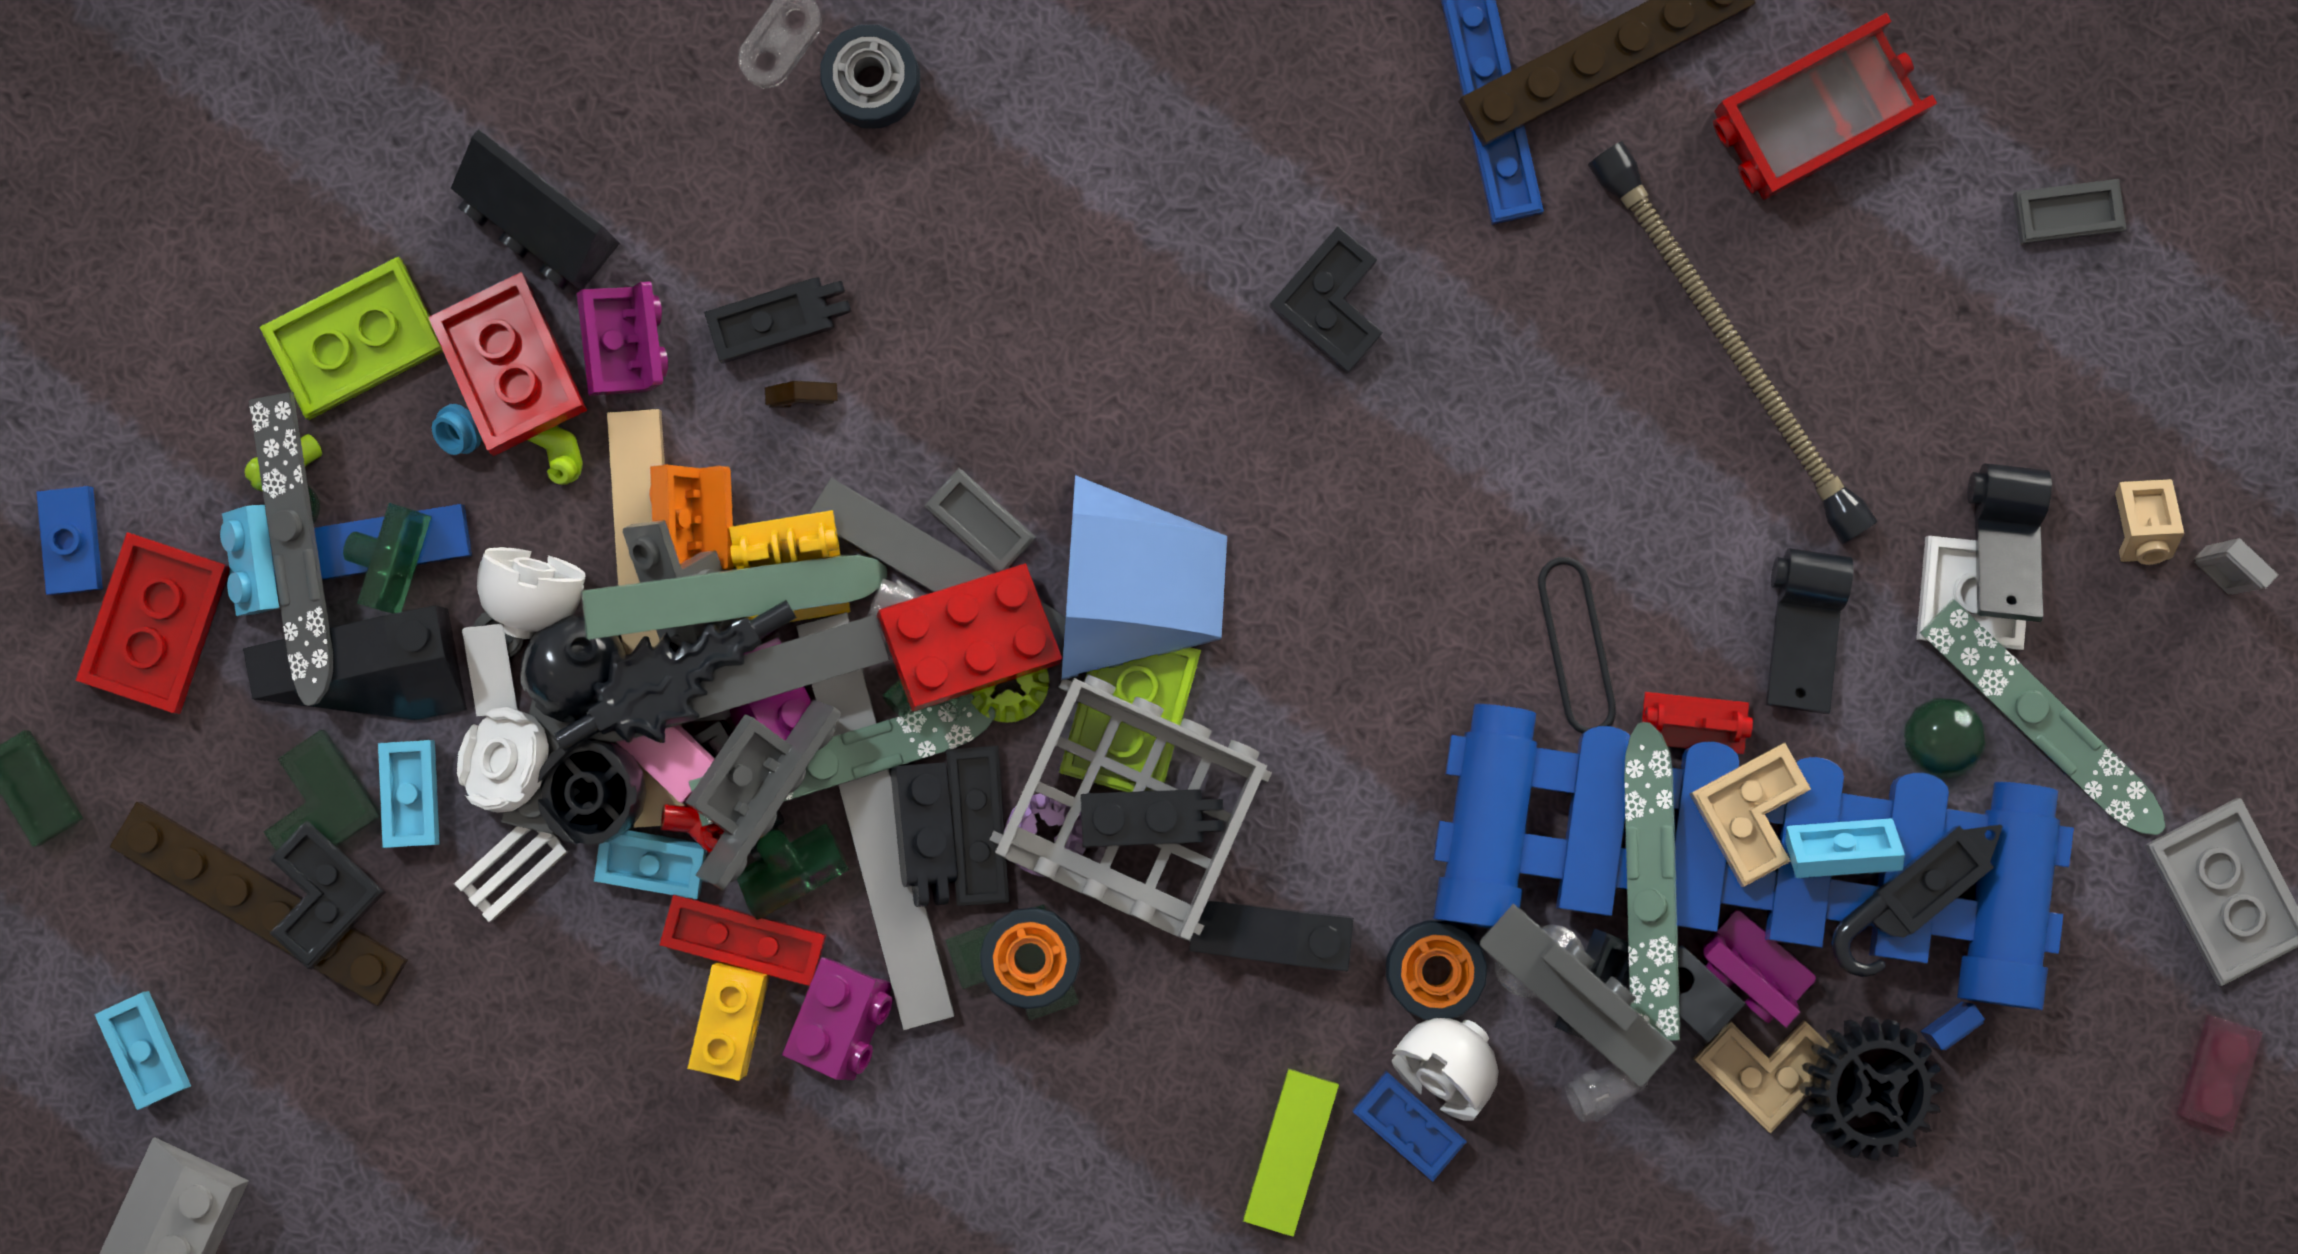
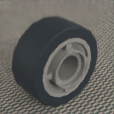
M857 25L841 32L827 46L820 63V83L831 108L844 121L861 128H884L900 121L913 108L920 92V69L910 45L897 32L881 25ZM869 66H876L884 71L882 81L874 87H864L857 83L859 73Z

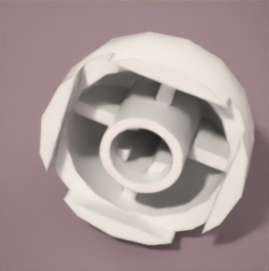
M504 547L488 548L485 550L479 565L477 590L483 609L492 619L504 624V633L517 638L531 639L535 632L543 630L576 612L582 598L581 591L584 590L585 572L571 563L549 555L547 558L548 563L531 559V551Z
M1434 1018L1421 1022L1405 1035L1392 1052V1054L1396 1055L1392 1059L1393 1067L1406 1083L1419 1094H1421L1423 1085L1431 1093L1444 1099L1446 1103L1440 1110L1461 1120L1475 1119L1497 1086L1499 1073L1494 1052L1487 1043L1489 1036L1479 1025L1470 1020H1463L1461 1023L1450 1018Z

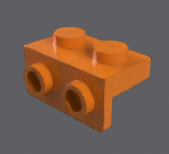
M676 465L650 466L651 486L649 496L652 503V522L666 521L680 564L700 552L717 551L723 571L732 570L734 565L730 547L732 546L729 530V527L733 526L730 468L727 466L705 468Z

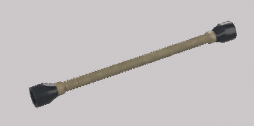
M1623 141L1615 144L1593 159L1588 166L1601 186L1618 197L1627 210L1635 211L1634 216L1639 217L1638 222H1642L1641 226L1646 228V234L1650 233L1649 238L1654 239L1652 243L1654 245L1657 244L1656 249L1661 250L1660 255L1665 256L1663 258L1664 261H1668L1667 265L1669 267L1672 266L1671 271L1676 272L1675 277H1679L1678 281L1683 283V289L1687 288L1686 293L1691 294L1689 298L1691 300L1694 299L1693 304L1698 305L1697 310L1702 311L1700 313L1701 316H1705L1704 320L1706 322L1709 321L1708 326L1713 327L1712 332L1717 333L1715 337L1720 338L1719 343H1724L1723 348L1728 349L1726 353L1732 355L1730 359L1735 360L1734 365L1739 366L1737 369L1742 371V377L1746 376L1745 381L1747 383L1750 382V388H1754L1752 392L1754 394L1757 393L1756 398L1761 399L1760 404L1765 405L1763 407L1764 410H1769L1767 414L1769 416L1772 415L1771 420L1776 421L1775 426L1780 427L1778 430L1783 432V438L1787 437L1786 442L1791 443L1789 447L1795 449L1793 453L1798 454L1797 459L1802 460L1801 465H1805V471H1810L1808 475L1810 477L1813 476V482H1817L1816 492L1823 501L1827 522L1840 542L1844 544L1874 525L1877 519L1865 501L1846 488L1838 476L1835 477L1834 474H1830V468L1826 469L1827 464L1825 462L1822 463V457H1818L1820 453L1818 451L1815 452L1816 447L1811 446V440L1807 441L1808 436L1803 435L1805 431L1803 429L1800 430L1801 425L1796 424L1797 419L1792 418L1794 415L1789 413V407L1785 408L1786 403L1781 402V396H1777L1779 392L1777 390L1774 391L1775 386H1770L1771 380H1766L1768 376L1763 374L1764 370L1762 368L1759 369L1760 364L1755 363L1756 358L1751 357L1753 354L1748 352V346L1744 347L1745 342L1740 341L1742 338L1740 335H1736L1738 331L1733 330L1734 325L1729 324L1730 319H1725L1727 315L1725 313L1722 314L1723 309L1718 308L1719 303L1714 302L1716 299L1711 297V291H1707L1708 287L1703 286L1704 281L1699 280L1701 276L1699 274L1696 275L1697 270L1692 269L1693 264H1689V258H1684L1686 254L1684 252L1681 253L1682 248L1677 247L1679 244L1677 241L1674 242V236H1670L1671 232L1669 230L1666 231L1668 227L1662 225L1664 221L1662 219L1659 220L1660 215L1655 214L1656 209H1652V203H1648L1649 199L1647 197L1649 194L1642 185L1637 162Z

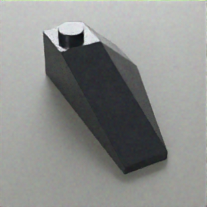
M434 605L329 628L333 648L332 679L329 690L321 701L309 707L410 720H420L467 710L448 608ZM285 639L243 648L252 699L308 706L303 704L294 685Z

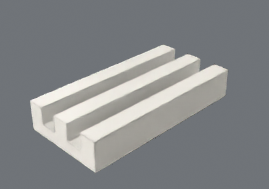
M516 826L454 884L460 891H464L467 894L469 901L483 912L482 915L487 921L492 922L569 852L555 835L537 831L539 835L477 890L473 883L530 831V829ZM548 843L553 850L491 905L486 898Z

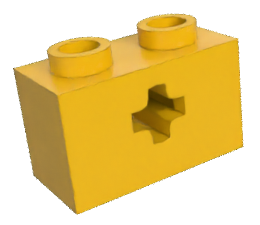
M723 962L712 964L687 1069L738 1081L747 1075L770 975Z

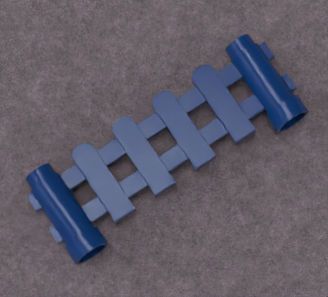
M1474 704L1470 732H1465L1464 737L1450 736L1445 775L1459 778L1452 823L1438 821L1433 861L1447 862L1445 877H1439L1433 919L1492 928L1512 904L1520 909L1523 889L1518 888L1520 874L1560 879L1557 909L1612 916L1615 888L1627 890L1626 849L1621 848L1625 821V756L1630 735L1619 728L1598 726L1587 730L1581 735L1577 753L1537 748L1538 743L1533 741L1537 713L1514 707ZM1701 742L1690 746L1682 756L1681 769L1672 768L1675 809L1677 927L1717 932L1720 904L1768 911L1765 940L1820 948L1823 945L1826 920L1841 922L1842 919L1874 894L1873 892L1899 872H1879L1878 886L1832 880L1831 876L1796 878L1792 863L1789 862L1745 887H1741L1729 864H1726L1724 855L1690 796V793L1738 768V755L1732 748L1717 742ZM1808 757L1795 761L1811 790L1765 814L1769 823L1779 825L1778 839L1789 859L1790 856L1785 843L1786 828L1793 825L1893 818L1905 854L1903 868L1954 826H1960L1965 830L2002 825V830L1990 861L1994 868L1976 882L1974 901L1956 898L1916 932L1903 938L1889 936L1880 931L1873 923L1869 926H1873L1869 955L1916 963H1928L1931 935L1969 941L1968 955L1962 956L1957 998L2009 1007L2043 1010L2048 968L2043 967L2044 952L2059 954L2064 915L2049 912L2055 866L2069 867L2074 831L2072 827L2060 826V820L2055 818L2059 791L2053 788L2030 784L1994 782L1991 809L1986 810L1985 814L1947 809L1948 786L1941 779L1930 774L1911 773L1899 776L1893 780L1890 786L1889 800L1842 793L1843 771L1830 760L1820 757ZM1531 788L1572 794L1566 839L1525 834ZM1988 830L1985 832L1986 839L1990 840L1992 838V833Z

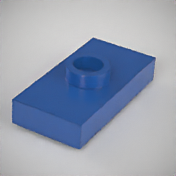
M82 486L37 491L46 595L52 596L103 590L93 487Z
M1387 1071L1383 1073L1352 1110L1354 1114L1432 1182L1467 1142Z

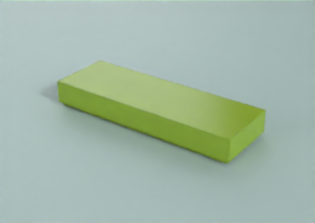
M1288 1068L1243 1222L1294 1237L1339 1087L1338 1083Z

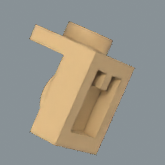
M2172 479L2120 482L2115 495L2125 536L2119 549L2121 561H2138L2141 564L2152 565L2173 558L2184 535Z

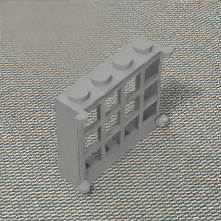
M1087 675L1084 682L1075 678L1073 682L1067 679L1062 680L1059 689L1067 692V695L1004 834L993 831L990 841L998 844L995 854L1179 938L1190 941L1193 933L1200 935L1204 925L1198 923L1257 788L1261 780L1264 782L1269 781L1272 772L1266 770L1267 765L1257 761L1260 754L1257 750L1234 740H1231L1229 746L1225 747L1209 739L1212 732L1210 729L1191 720L1183 718L1179 726L1161 718L1164 709L1145 699L1135 697L1132 704L1113 696L1116 687L1099 678ZM1075 701L1111 717L1096 752L1060 736ZM1121 721L1156 737L1141 772L1105 757ZM1166 742L1201 757L1188 790L1200 789L1211 762L1247 778L1232 813L1225 810L1202 811V813L1218 820H1224V823H1227L1211 859L1179 844L1155 845L1161 848L1144 884L1110 868L1119 846L1107 847L1100 863L1064 848L1081 812L1080 795L1089 793L1100 767L1136 782L1132 792L1144 791L1146 787L1154 791L1178 790L1151 777ZM1055 746L1091 762L1075 797L1040 782V778ZM1034 792L1070 807L1055 843L1019 827ZM1171 853L1206 869L1191 905L1155 889Z

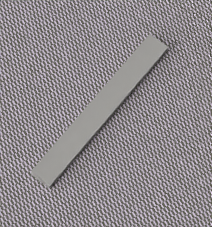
M846 612L796 627L799 638L850 623V619ZM863 668L812 684L816 701L831 705L841 712V716L835 723L836 729L833 737L877 723ZM888 769L840 784V793L903 1030L954 1017L955 1014L926 907H916L914 905L912 887H903L901 882L890 770Z

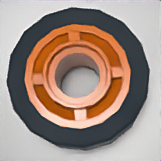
M1036 907L1014 910L997 920L984 937L980 952L982 976L992 993L1008 1005L1023 1009L1047 1007L1062 998L1076 980L1081 962L1079 941L1070 925L1054 912ZM1033 943L1041 947L1046 959L1044 967L1037 972L1031 973L1021 969L1016 961V953L1020 946Z
M1427 920L1409 926L1395 939L1387 955L1386 978L1392 995L1406 1011L1424 1020L1434 1018L1452 1019L1463 1015L1478 1002L1486 986L1487 963L1481 946L1468 931L1450 922ZM1433 956L1445 957L1450 965L1448 978L1438 985L1427 983L1422 975V967L1425 961Z

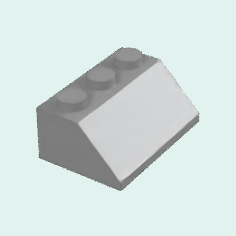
M154 1137L99 1254H216L249 1180Z

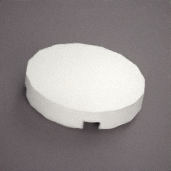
M510 707L491 709L483 715L487 718L482 720L479 725L473 724L464 736L458 752L457 763L459 784L465 786L469 795L466 797L470 803L496 813L514 811L531 799L541 786L542 781L538 782L539 771L546 762L549 753L545 730L537 719L525 712Z

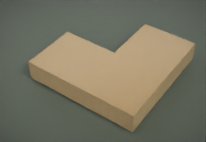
M1783 743L1690 793V796L1741 887H1745L1791 862L1765 814L1811 790L1787 745Z
M1803 1020L1767 1057L1729 1021L1693 1059L1771 1134L1806 1097L1805 1094L1800 1092L1798 1086L1804 1082H1813V1076L1804 1072L1802 1064L1805 1063L1816 1065L1819 1056L1813 1053L1811 1046L1818 1044L1827 1049L1829 1044Z

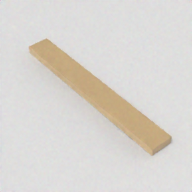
M659 409L607 413L618 586L640 583L623 535V528L631 524L652 522V503L649 496L651 486L650 466L665 465L662 413ZM651 630L621 635L626 655L633 652L644 636L649 637L652 647L656 646L660 641L657 631ZM638 763L644 775L646 797L643 812L634 824V828L661 826L664 804L687 806L685 802L680 803Z

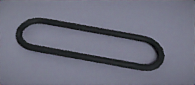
M1557 557L1550 560L1541 569L1538 577V588L1565 715L1569 724L1576 731L1584 733L1594 727L1580 725L1572 713L1546 590L1547 574L1557 565L1567 564L1574 567L1582 579L1609 708L1606 720L1599 726H1610L1616 716V703L1589 576L1586 569L1577 560L1569 557Z

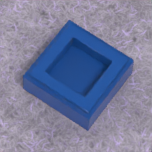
M1962 1001L1920 1032L1931 1047L1946 1051L1982 1025L1985 1018L1974 1004Z

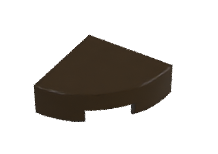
M790 381L764 387L765 405H769V408H791V405L796 403L822 406L834 404L835 401H838L837 383Z

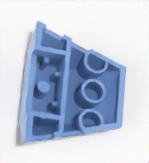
M1075 475L1062 680L1105 667L1120 666L1124 662L1156 654L1159 656L1221 640L1227 536Z

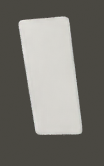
M494 624L463 628L462 633L476 715L483 716L491 709L503 707L518 710L503 625Z

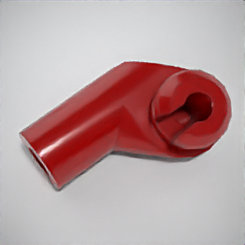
M663 805L661 830L687 832L705 851H712L724 833L723 829L716 824L702 827L698 812L690 806Z

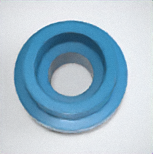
M448 404L439 410L436 419L432 423V434L436 443L449 454H468L477 449L481 444L482 438L470 411L461 405Z

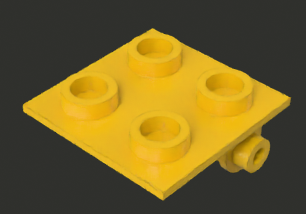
M833 510L729 527L732 546L730 547L733 565L737 569L841 555ZM847 602L793 610L797 618L790 622L851 612L850 604ZM750 616L748 618L751 620L757 616Z

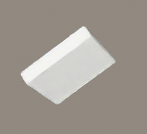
M1926 536L1916 640L1927 641L1920 632L1952 599H1955L2005 649L2024 650L2026 621L1977 615L1976 540Z

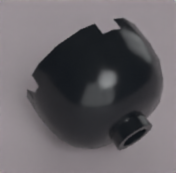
M571 615L536 632L532 636L521 660V685L525 692L527 689L529 696L536 702L535 707L541 713L561 722L573 723L587 715L588 707L598 702L594 684L595 682L605 683L608 681L612 652L618 650L622 655H626V652L617 635L587 639L584 616Z
M590 739L581 742L566 752L560 747L549 755L539 771L538 782L542 781V799L537 800L539 812L549 829L566 842L594 845L612 841L632 828L643 812L646 797L643 772L634 756L618 744Z

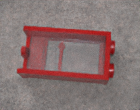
M1887 13L1724 99L1717 106L1714 112L1718 118L1713 120L1714 129L1725 147L1734 146L1742 161V164L1738 165L1740 177L1751 193L1758 191L1764 201L1919 118L1937 104L1933 94L1920 100L1908 78V75L1914 71L1911 58L1906 52L1896 56L1885 37L1883 30L1892 22Z

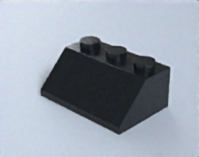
M479 129L475 132L450 188L464 199L457 208L482 227L488 220H491L504 232L498 240L521 258H524L530 251L541 259L544 264L539 269V272L562 290L569 283L579 290L584 289L620 243L600 223Z

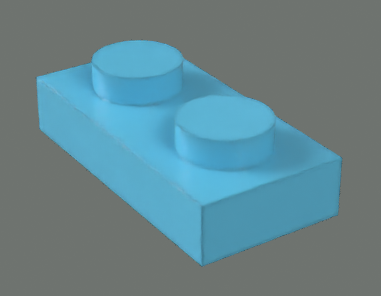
M265 505L244 506L222 513L223 524L220 530L222 546L228 554L230 575L227 589L229 597L235 605L236 616L255 615L278 609L279 602Z
M435 740L378 743L383 848L440 845Z
M1893 818L1793 825L1786 828L1785 843L1796 878L1903 870L1905 854Z
M627 830L614 840L599 844L594 882L698 899L701 894L703 881L695 875L706 860L707 851L697 842Z
M149 991L137 994L94 1014L137 1110L191 1087Z

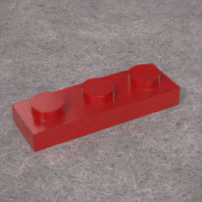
M673 894L659 945L810 986L821 959L827 934Z

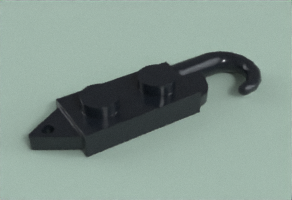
M2002 825L1965 830L1960 826H1954L1905 866L1902 871H1899L1873 892L1874 894L1842 919L1835 929L1832 939L1833 955L1840 967L1849 974L1859 977L1874 976L1884 970L1886 964L1882 960L1871 964H1863L1856 961L1850 951L1852 940L1872 923L1880 931L1893 937L1903 938L1916 932L1994 868L1990 861L1998 842ZM1987 830L1992 833V838L1990 840L1986 839L1985 832Z

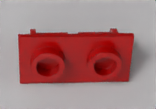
M1644 692L1642 722L1651 723L1662 734L1667 747L1687 749L1701 742H1717L1727 745L1737 754H1744L1746 738L1751 737L1753 720L1751 717H1748L1749 702Z

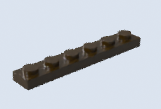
M1648 0L1462 96L1458 102L1482 147L1744 12L1756 2L1755 0Z
M135 803L111 843L110 848L291 954L270 932L303 899L302 896L145 803ZM352 927L314 969L379 1006L382 1005L408 959Z

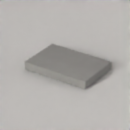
M2236 798L2144 845L2218 986H2223L2298 947V906L2241 798Z

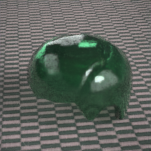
M1932 698L1915 708L1904 727V745L1909 758L1924 773L1936 776L1939 779H1958L1972 771L1985 749L1984 725L1980 717L1970 706L1958 699Z

